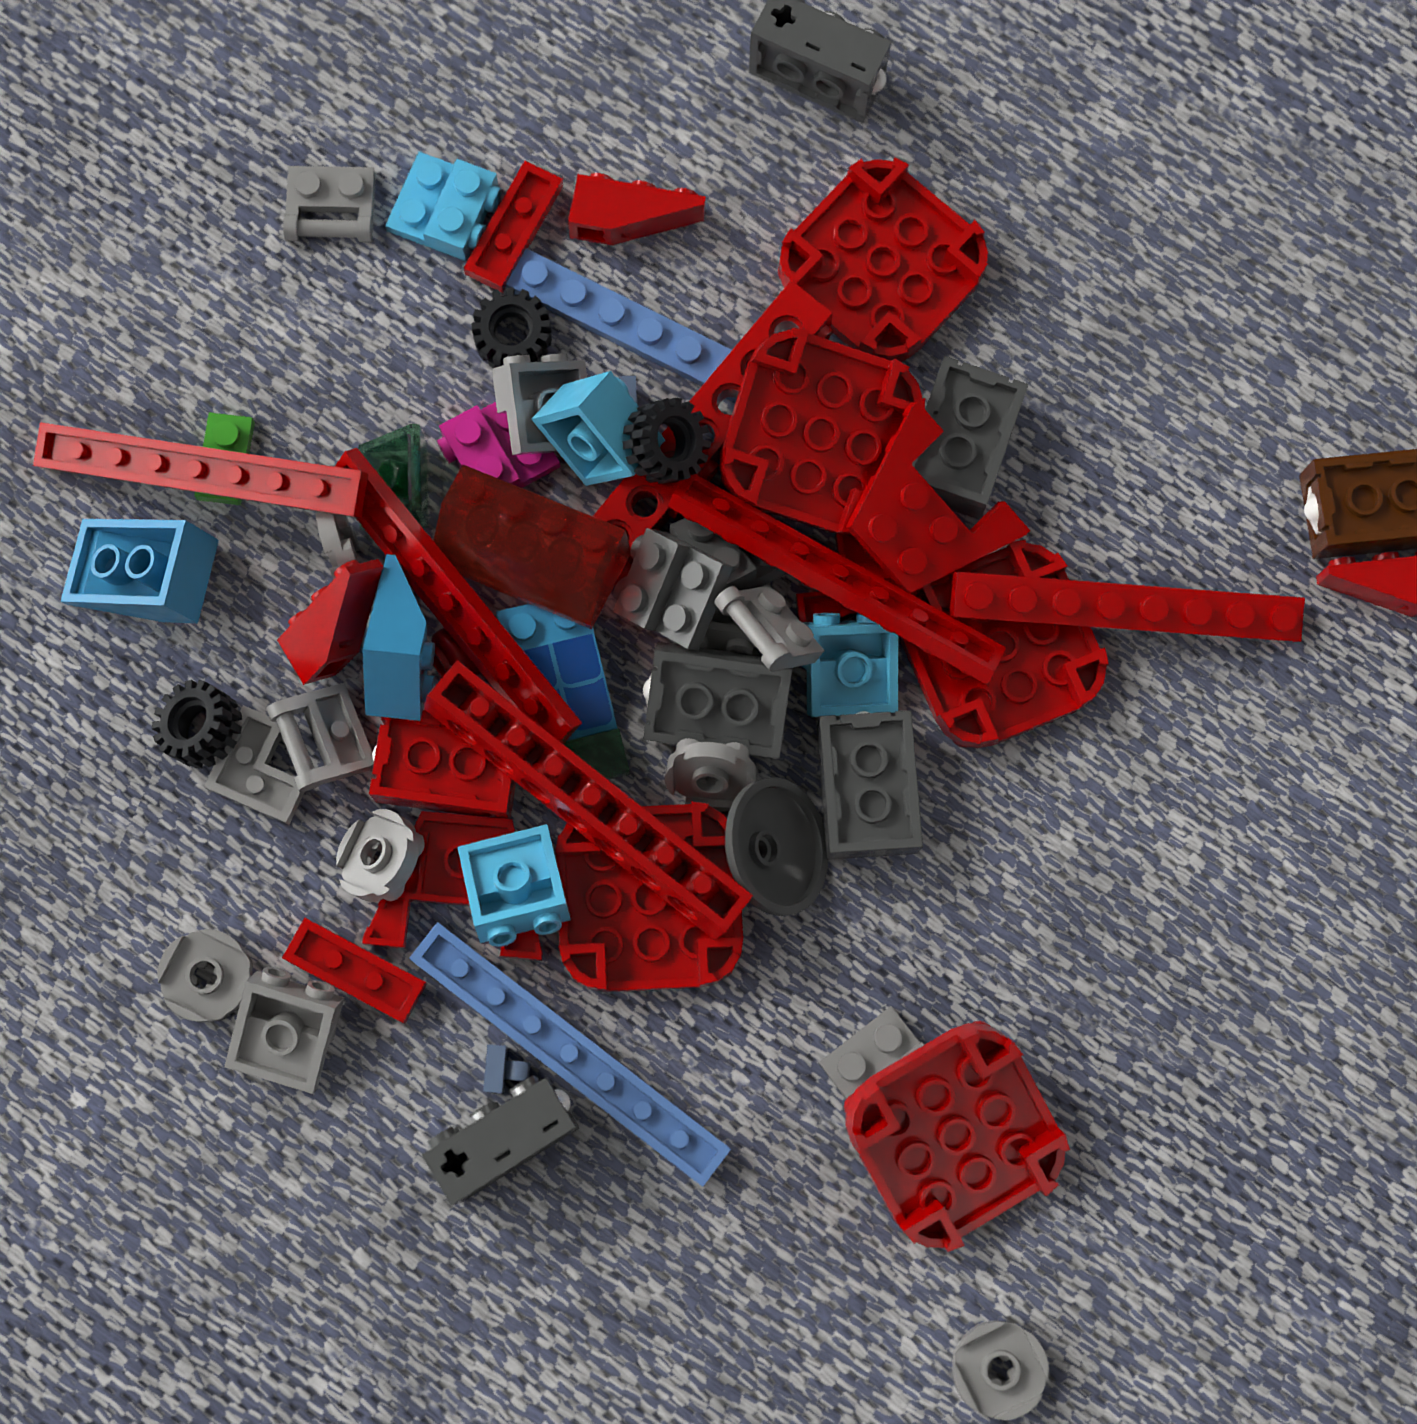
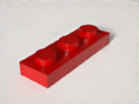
M524 160L465 264V275L504 293L508 279L526 248L530 247L564 186L563 178Z
M305 917L282 959L406 1024L427 985V982Z

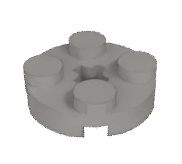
M315 512L324 554H328L332 568L329 569L334 579L333 573L338 567L351 560H357L356 551H360L358 539L353 525L349 526L347 516Z
M689 738L680 740L677 743L676 751L669 756L664 781L667 790L673 796L675 790L679 794L686 796L685 804H691V801L708 803L712 808L722 812L729 811L739 792L748 784L757 780V768L749 758V749L741 743L732 742L725 745L715 742H699Z
M378 809L371 812L376 816L369 818L366 822L359 819L348 829L340 843L336 856V866L342 869L344 881L341 879L339 881L343 889L369 902H377L382 899L394 901L399 898L404 891L405 883L416 866L418 856L424 849L423 836L416 832L414 825L408 819L394 811ZM376 851L382 852L377 861L373 859Z
M203 929L191 932L186 936H181L167 947L158 965V983L161 985L163 999L175 1014L187 1020L201 1023L222 1021L239 1009L245 982L253 975V962L239 941L221 931ZM209 963H212L215 966L213 973L217 976L214 984H207L204 989H200L198 987L199 978L194 975L195 970L198 967L205 969Z
M986 1321L966 1332L953 1351L952 1378L955 1388L962 1400L976 1412L985 1417L1012 1420L1027 1414L1039 1403L1043 1395L1041 1393L1046 1385V1378L1048 1379L1049 1365L1042 1345L1027 1330L1013 1322ZM997 1356L1003 1362L1010 1360L1013 1368L1007 1371L1009 1380L1001 1383L997 1377L989 1379L987 1371L992 1368L991 1360Z

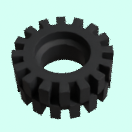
M506 288L507 295L501 296L499 290L492 292L493 300L489 302L485 297L480 302L481 310L475 309L474 323L471 322L475 346L483 361L487 359L489 366L492 368L504 365L503 358L529 355L530 362H538L540 356H545L548 353L547 347L548 345L551 346L552 342L549 314L546 307L542 308L541 300L537 296H534L532 299L530 298L529 291L521 289L520 295H517L514 288ZM516 317L525 321L529 327L526 339L517 345H506L500 342L495 335V331L502 320Z
M666 398L641 405L637 408L638 412L631 413L628 420L633 424L624 426L623 434L630 435V440L622 441L623 449L631 448L632 455L626 457L628 463L639 464L634 470L638 476L647 475L646 481L664 484L691 478V475L697 474L702 469L699 464L706 463L709 457L702 453V450L711 448V441L703 440V434L710 433L708 425H699V421L705 418L700 411L691 413L695 405L690 402L682 403L681 398ZM662 424H666L672 430L675 437L676 449L672 458H667L658 444V430Z
M193 680L185 681V688L178 684L172 688L175 693L173 697L165 694L161 699L166 703L164 709L157 707L154 714L160 717V721L152 722V729L158 732L153 738L155 743L160 745L159 749L163 753L183 764L202 769L203 764L211 767L216 765L215 756L221 760L228 756L224 750L227 745L234 749L237 741L231 737L233 733L241 734L242 726L235 723V721L242 720V714L236 709L238 707L236 701L213 685L202 680H198V683ZM206 710V720L203 727L195 736L188 739L191 722L199 713Z

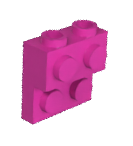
M496 402L481 410L476 405L439 425L442 438L436 442L449 464L457 461L464 473L457 478L470 501L477 497L484 509L561 467L554 452L512 455L507 413H497Z

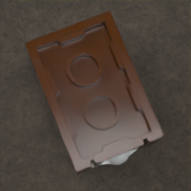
M1417 449L1313 459L1299 475L1313 559L1417 549Z

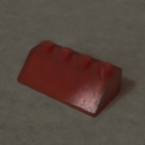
M466 465L461 466L442 501L433 540L462 576L589 629L593 628L631 554L625 529Z

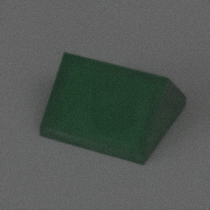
M412 423L358 445L359 451L422 528H429L427 443L421 426Z

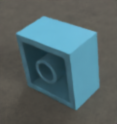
M611 371L563 384L532 417L531 420L585 486L631 477L636 474L634 470L639 464L628 463L626 457L632 455L631 448L623 449L622 441L630 440V435L623 434L624 426L633 424L628 420V417L631 413L638 412L637 408L639 406L629 395L625 383L614 376ZM658 431V444L660 447L665 439Z

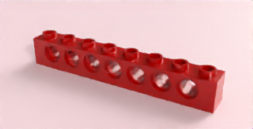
M792 280L689 401L695 405L691 413L700 411L705 417L699 421V425H708L710 433L715 437L711 448L702 450V453L709 457L706 463L699 464L702 469L696 474L709 482L720 469L717 461L720 459L721 448L732 416L722 413L718 408L719 404L726 398H737L747 364L755 349L773 334L791 328L809 330L810 334L828 340L833 334V330L830 328L833 312ZM667 427L661 434L665 441L660 446V449L667 458H672L676 449V441L672 430ZM635 474L634 476L624 478L563 550L566 559L608 592L613 585L616 586L621 578L628 575L634 560L631 557L630 551L635 539L640 535H644L646 528L660 531L671 517L674 520L681 517L680 513L667 506L673 493L683 480L676 483L658 484V482L651 483L646 481L647 475L638 476ZM642 498H651L658 503L656 511L648 517H640L634 513L635 504ZM617 531L626 533L629 536V541L624 549L611 551L606 548V539L611 533Z
M458 660L427 695L424 710L714 940L728 930L753 897L750 892Z

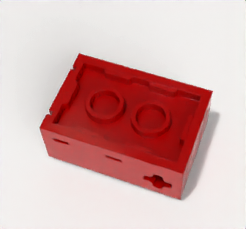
M426 710L422 711L421 721L381 717L384 725L380 724L377 745L372 752L374 761L372 774L376 779L371 778L369 795L376 803L472 816L511 819L516 782Z

